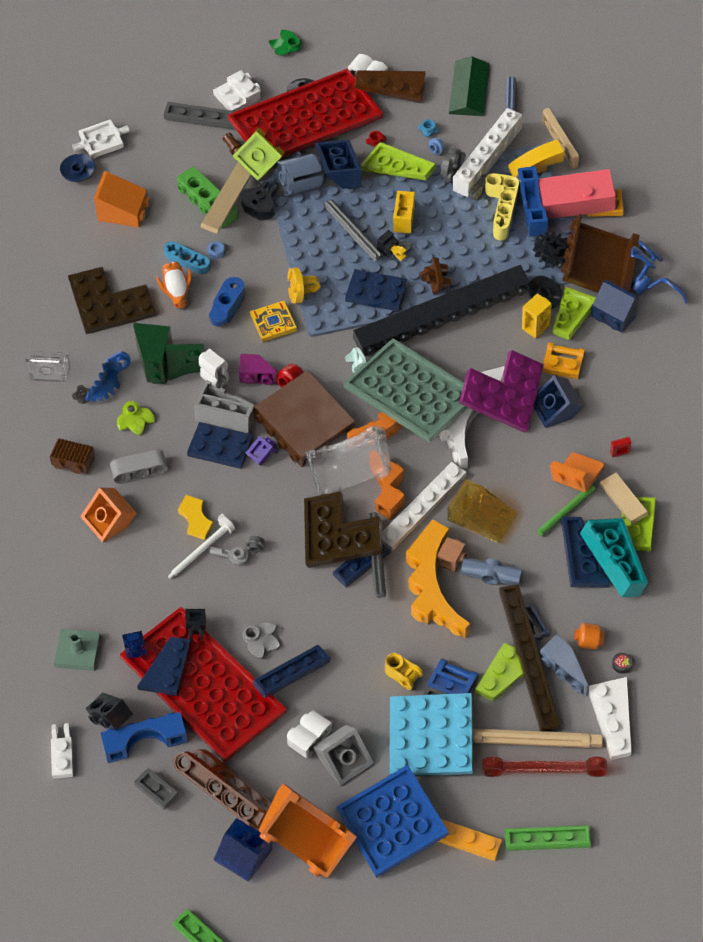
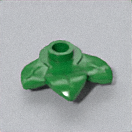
M281 30V38L269 40L270 46L275 49L274 53L277 55L296 52L302 47L300 39L288 30Z

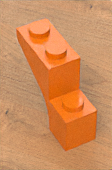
M373 450L370 453V467L382 489L381 494L375 500V511L392 520L405 506V494L397 488L404 480V469L399 464L388 460L384 454H379Z

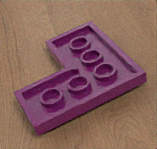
M511 350L507 355L501 381L470 368L467 370L459 404L519 431L526 432L528 431L544 364Z

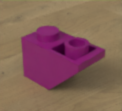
M240 355L238 371L240 383L277 384L276 370L260 355Z

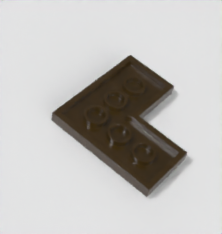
M103 266L68 275L85 334L156 316L147 284L111 293Z
M341 491L304 498L305 564L308 568L383 554L382 524L379 516L344 523L343 494Z

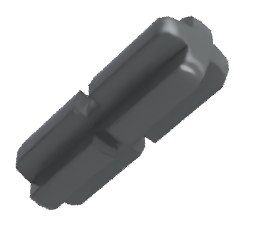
M483 174L477 181V184L470 190L469 198L476 200L481 195L482 190L485 189L486 174Z

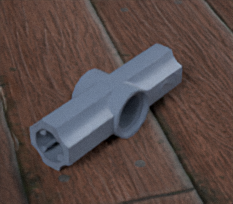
M465 557L462 562L461 575L480 578L489 585H495L498 582L520 585L522 569L502 565L496 559L481 561Z

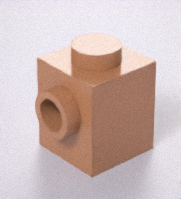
M447 537L437 555V566L456 572L460 563L467 556L465 544L460 540Z

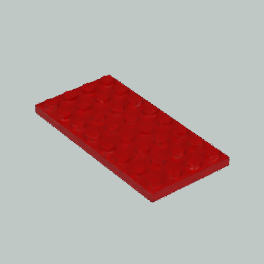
M347 68L228 114V120L245 142L260 127L265 132L264 137L275 148L279 146L285 152L282 157L313 146L315 143L323 142L383 118V112L366 91L354 88L355 77Z
M179 607L120 653V658L141 679L170 637L189 639L190 629H185V610ZM204 630L203 641H200V636L194 634L192 637L178 696L156 693L175 713H181L182 720L225 763L287 713L286 708L273 695L264 698L253 686L255 678L206 630Z

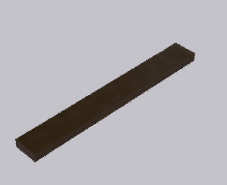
M519 584L499 587V594L539 730L542 732L559 730L561 728Z

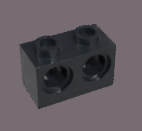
M103 692L85 708L89 713L88 718L93 724H99L105 729L110 728L115 731L133 715L123 699Z

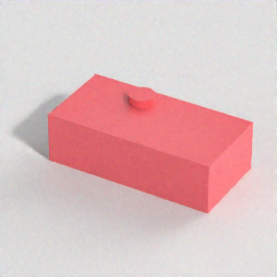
M610 169L539 179L540 200L542 207H545L547 219L615 210V192Z

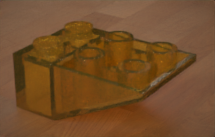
M465 479L448 506L447 520L500 543L517 513L483 486Z

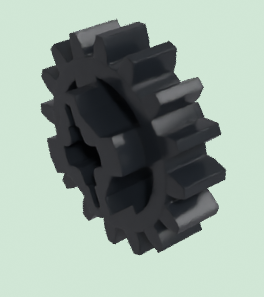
M553 231L551 235L548 232H545L544 236L540 234L534 243L533 251L536 252L534 256L540 257L538 262L544 261L545 266L550 264L552 268L555 265L561 268L562 264L566 262L564 254L569 247L566 242L568 238H561V234L556 236Z

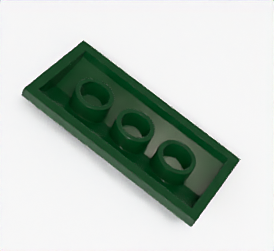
M473 56L455 61L449 114L483 116L489 63Z

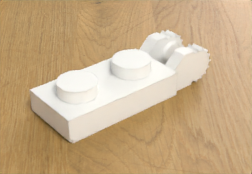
M69 723L64 724L65 738H58V727L56 724L52 725L51 763L53 779L74 777L73 748Z

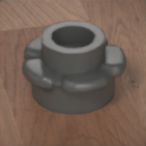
M250 536L246 545L250 551L260 552L265 549V540L259 536Z

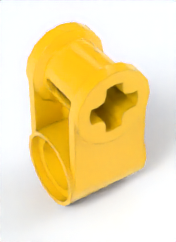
M391 653L385 659L386 675L407 690H411L414 687L415 681L424 674L419 666L411 663L398 653ZM391 664H396V665H398V666H397V667H392V666H390V665H391Z

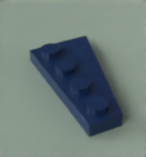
M563 516L561 524L570 587L609 588L611 583L606 578L603 568L580 535L585 526L582 517Z

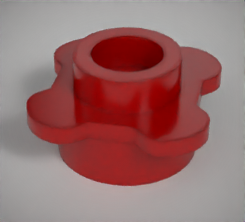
M372 131L369 134V138L366 139V144L376 147L380 142H385L386 137L380 131Z

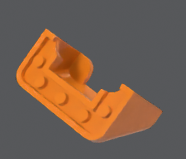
M284 783L277 790L259 828L261 832L260 837L269 844L271 841L277 842L310 866L309 871L317 877L323 875L325 878L329 877L357 837L339 821Z

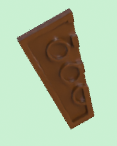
M357 70L354 88L421 103L426 71Z

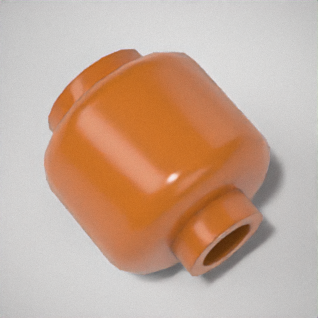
M582 623L579 629H575L574 640L577 641L579 648L597 650L599 646L603 645L605 633L604 630H601L600 625Z

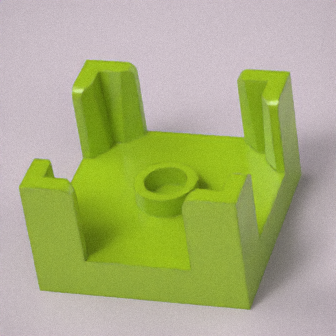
M260 127L233 155L257 181L285 153L279 146L275 148L264 137L265 132Z

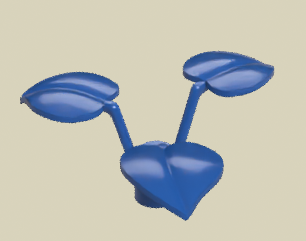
M639 240L640 248H644L651 254V260L635 246L632 247L631 257L645 261L646 265L641 274L632 282L631 287L641 295L647 287L651 289L658 283L664 282L677 290L682 295L685 304H687L688 301L684 291L670 279L662 277L650 283L652 279L646 275L650 266L654 269L656 268L653 263L655 258L660 262L663 259L657 251Z

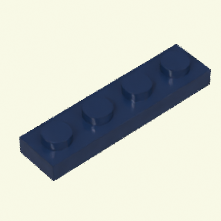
M316 645L254 679L253 686L264 698H267L330 663V657L319 645Z

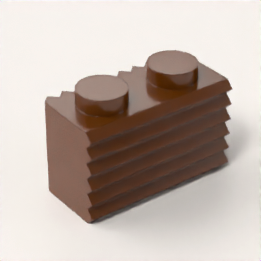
M58 438L49 457L51 465L57 469L65 468L76 474H88L95 454L92 446Z

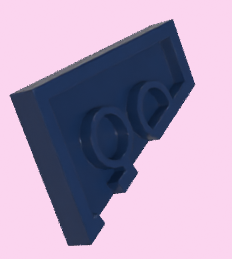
M170 637L137 685L138 690L178 696L191 641L189 639Z

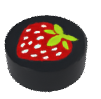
M618 653L613 657L612 667L617 673L625 674L632 669L633 660L629 654Z

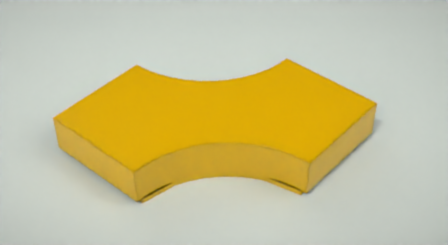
M185 495L178 508V513L185 517L189 523L187 534L206 540L213 527V522L208 520L202 512L204 502L203 500Z

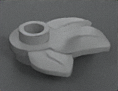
M261 623L257 627L251 625L243 630L242 639L247 644L248 652L256 658H262L264 651H274L280 647L278 640L272 635L276 626L271 623Z

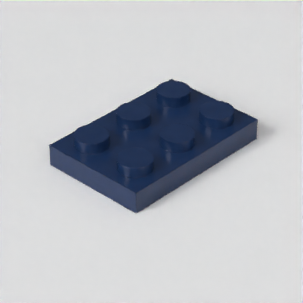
M354 269L345 301L399 311L406 290L407 279Z
M199 422L187 450V456L242 469L247 456L246 451L250 448L253 441V435Z

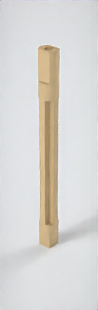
M473 729V743L602 748V735Z

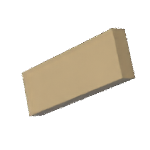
M617 472L600 481L601 487L631 525L648 516V511Z

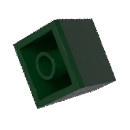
M133 323L136 346L146 381L153 384H165L168 374L166 345L173 344L170 326Z

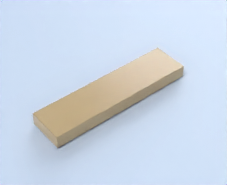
M550 108L543 109L542 122L554 140L558 139L564 150V157L571 169L578 168V153Z

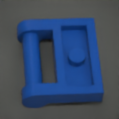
M441 658L427 683V687H433L446 694L470 693L478 679L479 673L474 671L471 673ZM446 670V671H448V672H450V673H453V674L458 675V676H460V677H462V678H465V679H467V682L464 681V680H461V679H459V678H456V677H454V676H452V675H449V674H447V673H445V672H443V671Z

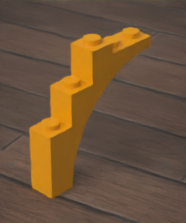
M432 519L406 551V563L411 568L416 569L409 577V589L415 595H419L411 605V615L415 620L424 622L427 625L433 619L439 626H445L450 629L454 635L466 638L470 633V623L458 615L447 603L436 579L437 555L446 538H449V528Z

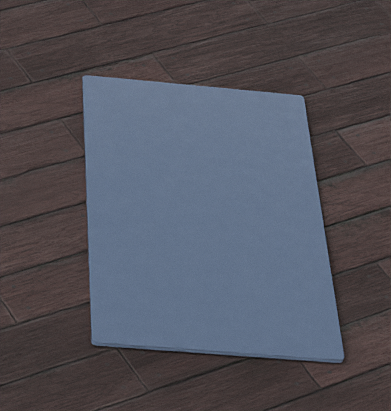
M542 144L504 151L486 175L496 173L512 176L508 165L526 152ZM442 164L436 165L437 169L427 180L384 175L361 180V187L353 189H343L339 185L272 198L275 218L289 268L298 267L302 276H317L320 282V289L314 293L304 294L303 302L300 303L310 337L365 326L520 264L529 281L537 276H545L552 279L558 286L571 283L562 281V266L561 268H558L557 265L552 268L550 264L545 266L544 261L538 262L540 257L534 256L536 253L533 251L534 243L539 236L529 237L520 193L509 237L506 240H497L493 236V221L499 198L488 196L485 189L482 190L483 192L476 200L453 191V183L442 181L444 179V176L441 175ZM551 165L547 166V171L537 173L538 180L555 177ZM397 191L415 192V210L411 233L393 232V215ZM330 199L333 200L376 248L377 239L387 230H390L394 233V237L399 240L398 246L406 249L404 253L406 257L400 261L393 253L389 257L382 254L380 260L374 261L325 208V202ZM571 217L548 219L547 232L549 235L553 231L556 236L561 234V238H568L572 232L569 230L572 222ZM433 257L439 258L441 264L448 265V273L443 278L451 279L449 290H440L438 295L432 293L431 284H427V282L422 281L420 278V273L424 268L433 264ZM354 269L406 278L407 286L399 311L346 302L345 296Z

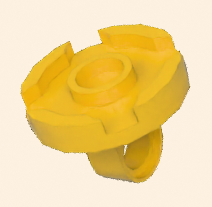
M298 267L289 269L288 281H290L291 288H288L292 303L300 304L303 302L304 294L314 293L320 289V282L317 276H302Z

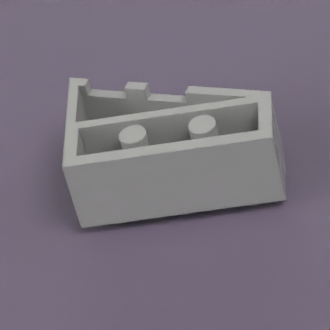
M206 380L194 405L195 421L249 434L255 421L254 405L237 395L232 396L226 393V390L222 387L219 389L213 386L212 382Z

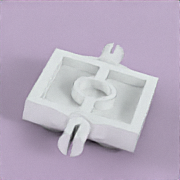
M110 119L79 130L82 142L74 144L72 147L74 152L84 148L88 151L91 159L124 148L120 135L128 133L130 130L128 125L118 129Z

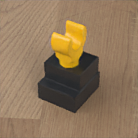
M387 230L377 239V249L385 256L389 257L393 253L400 261L406 257L404 254L406 249L398 246L399 240L394 237V233L390 230Z

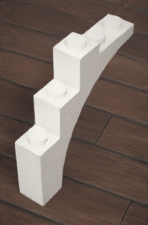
M505 366L481 373L501 381ZM467 408L439 434L441 441H447L448 447L453 449V460L455 464L458 463L461 469L468 468L465 438L472 420L478 414L477 411Z

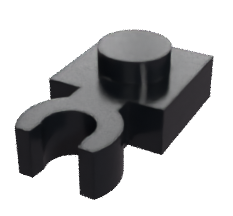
M185 609V629H190L188 635L190 641H192L194 634L199 635L200 641H203L204 630H206L205 609Z

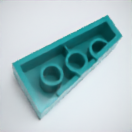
M624 519L588 520L580 535L622 598L639 597L647 586L648 581Z

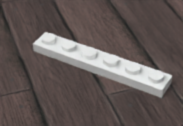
M451 462L382 531V543L393 551L466 477V471Z

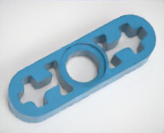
M168 242L164 245V254L167 259L179 262L180 265L199 274H205L210 270V260L208 257L176 242ZM185 255L192 257L190 260L182 259Z

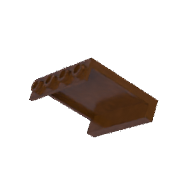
M579 214L576 220H572L569 228L572 232L567 239L569 247L564 254L566 262H564L561 269L563 273L562 281L598 293L603 282L608 280L630 292L636 257H631V249L633 246L638 248L640 235L633 233L630 239L581 223L582 215Z
M308 370L254 406L256 422L262 424L268 435L274 437L282 450H286L294 463L297 462L301 467L304 466V459L345 431L350 432L355 428V420Z

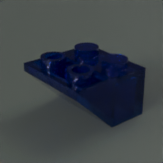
M236 818L225 832L214 861L249 882L273 850L272 841L269 844L260 837V831Z

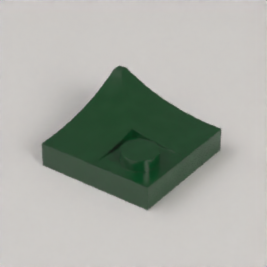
M203 344L166 345L169 380L186 374L200 372L199 356L204 352Z

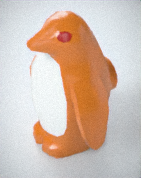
M179 262L165 264L162 267L163 282L156 276L157 283L160 289L173 301L174 306L178 309H183L188 305L187 295L192 282L190 269L187 270L186 277Z

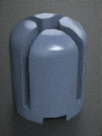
M306 154L277 162L279 165L278 168H275L278 184H282L285 191L282 192L284 196L319 188L323 185L325 173H320V171L324 170L321 160L315 154Z

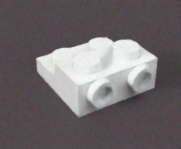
M242 70L227 77V83L213 90L214 96L230 111L244 109L261 100L259 84H254L249 73L244 74Z

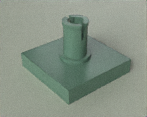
M61 629L54 666L56 668L94 671L101 639L100 632Z

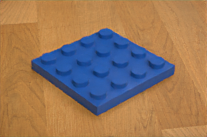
M408 765L336 807L347 828L357 836L355 842L376 878L450 835Z

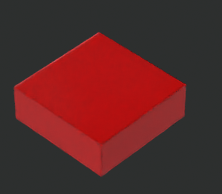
M630 437L611 441L610 453L612 457L630 453Z

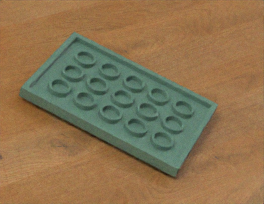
M395 339L389 341L343 382L344 388L429 443L468 408L459 404L464 386L463 382Z

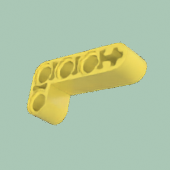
M492 173L486 177L485 192L490 197L499 198L493 221V236L497 240H506L510 234L519 195V180L514 176Z

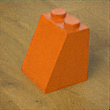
M104 171L94 196L98 221L139 228L141 221H144L145 209L150 204L147 189Z

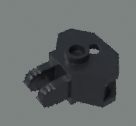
M264 180L260 186L257 185L255 188L243 189L240 197L244 213L258 220L271 219L275 214L272 198L277 193L278 186L274 184L268 191L266 189L269 182Z

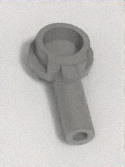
M212 546L210 548V554L228 558L230 562L237 566L245 564L248 560V551L243 547H235L232 550Z

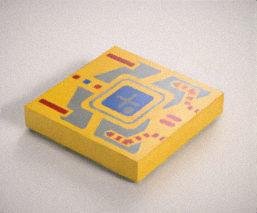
M284 301L250 311V316L262 342L297 331V327Z

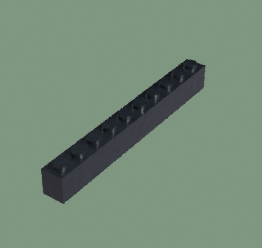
M520 264L353 330V339L364 356L372 355L377 350L382 349L392 339L398 342H405L415 335L425 334L430 329H438L448 322L458 321L463 316H470L481 309H489L496 303L506 302L511 297L522 296L527 293L530 281Z

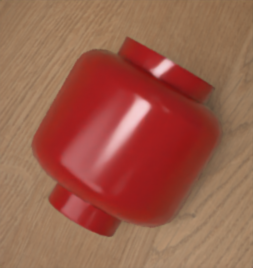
M294 363L288 364L277 374L278 385L281 388L303 374V369Z

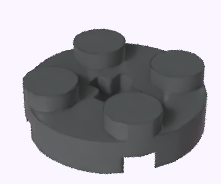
M451 147L448 150L450 154L444 157L441 166V175L444 176L442 181L447 183H453V176L462 166L466 154L461 149Z

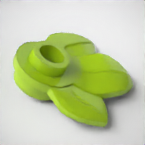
M128 401L122 407V414L117 419V426L120 431L129 428L133 433L140 436L144 430L145 423H154L155 418L149 409L140 407L135 401ZM133 407L135 411L130 412L128 409Z

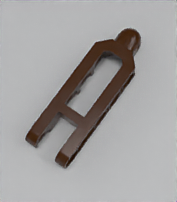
M205 749L180 752L175 756L174 767L179 773L248 826L260 828L273 801L271 798ZM201 754L204 757V761L198 758L197 755ZM184 756L187 757L189 760V765L187 768L183 767L181 764V760ZM230 777L234 779L235 785L228 781ZM212 784L219 787L220 790L218 792L214 791ZM245 789L249 790L251 797H249L243 791ZM228 795L236 800L234 804L229 802ZM260 801H263L266 806L260 805ZM244 807L252 812L250 816L244 813Z

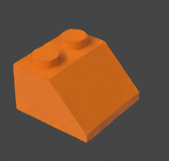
M100 487L80 517L101 542H106L126 529L137 513L116 488Z

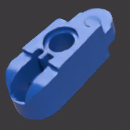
M230 277L223 282L209 313L212 325L222 326L227 322L230 323L245 299V286L243 280L239 277Z

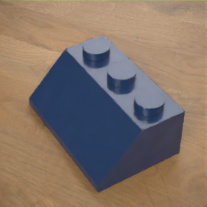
M350 140L315 143L327 177L343 189L361 187L362 169Z

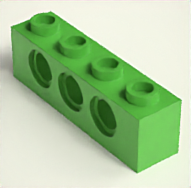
M193 166L177 176V188L180 193L188 197L192 204H196L203 214L207 215L220 190ZM236 205L233 206L221 229L238 219V208Z

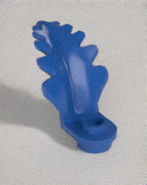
M123 351L117 352L109 357L106 363L102 364L103 373L99 372L98 374L100 380L94 381L95 386L90 387L91 391L87 392L86 401L92 400L96 402V399L102 401L103 396L107 400L109 398L108 392L113 396L115 395L114 387L120 388L117 374L126 369L131 363V358L127 353Z

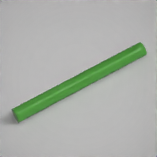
M591 485L586 493H579L540 527L537 533L543 536L563 516H566L596 490L595 486Z

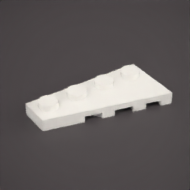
M627 677L589 685L588 693L610 759L615 760L631 756Z

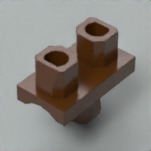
M433 257V264L424 268L420 273V278L422 281L427 282V284H431L432 293L438 295L440 290H449L451 279L443 278L448 273V265L441 264L439 258Z

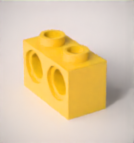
M397 191L393 215V232L411 233L415 210V192Z
M537 293L523 306L522 329L535 339L550 326L552 303L547 298Z

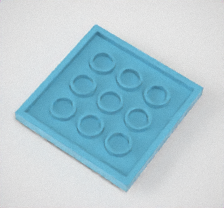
M472 693L391 696L389 775L406 765L410 767L414 776L473 774Z

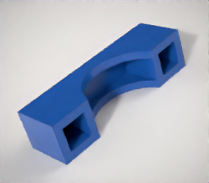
M536 167L518 168L519 193L529 237L539 236L540 234L544 235L547 232L548 219L545 207H542Z
M180 712L168 713L158 718H148L139 723H129L124 727L118 728L116 731L107 729L105 732H101L108 763L128 758L132 746L145 738L158 739L167 747L188 742Z

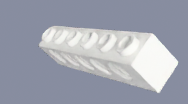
M509 108L503 112L453 176V191L469 197L470 190L477 184L480 177L488 173L522 129V114Z

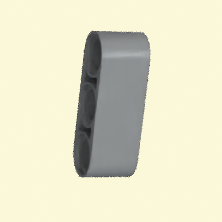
M159 449L117 458L110 463L114 482L119 484L161 475L168 470L164 452Z

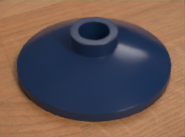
M84 154L70 155L60 165L61 175L71 182L84 181L90 178L95 171L94 161Z

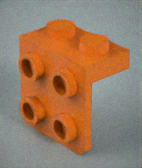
M573 452L564 464L553 461L550 469L553 481L586 493L604 469V464Z

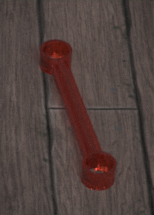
M599 756L588 758L586 761H503L499 757H487L482 760V772L487 777H498L503 773H587L592 777H602L608 773L607 759Z

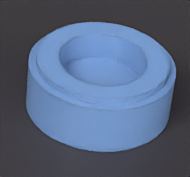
M219 241L211 242L207 247L209 257L212 259L222 258L226 252L225 245Z

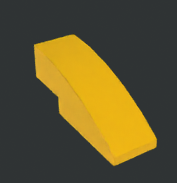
M558 139L545 143L515 159L508 165V169L511 175L516 178L518 168L535 166L537 173L547 171V166L564 161V150Z

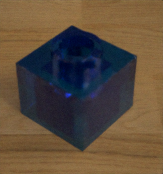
M142 631L122 635L127 658H138L147 654Z

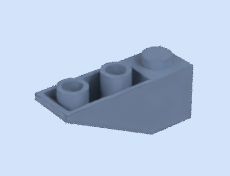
M555 635L540 650L543 666L553 670L559 679L568 682L575 692L586 696L588 683L572 647Z

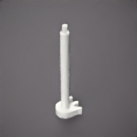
M224 514L218 517V524L221 528L175 567L168 576L169 579L177 576L226 531L232 533L235 530L232 522Z

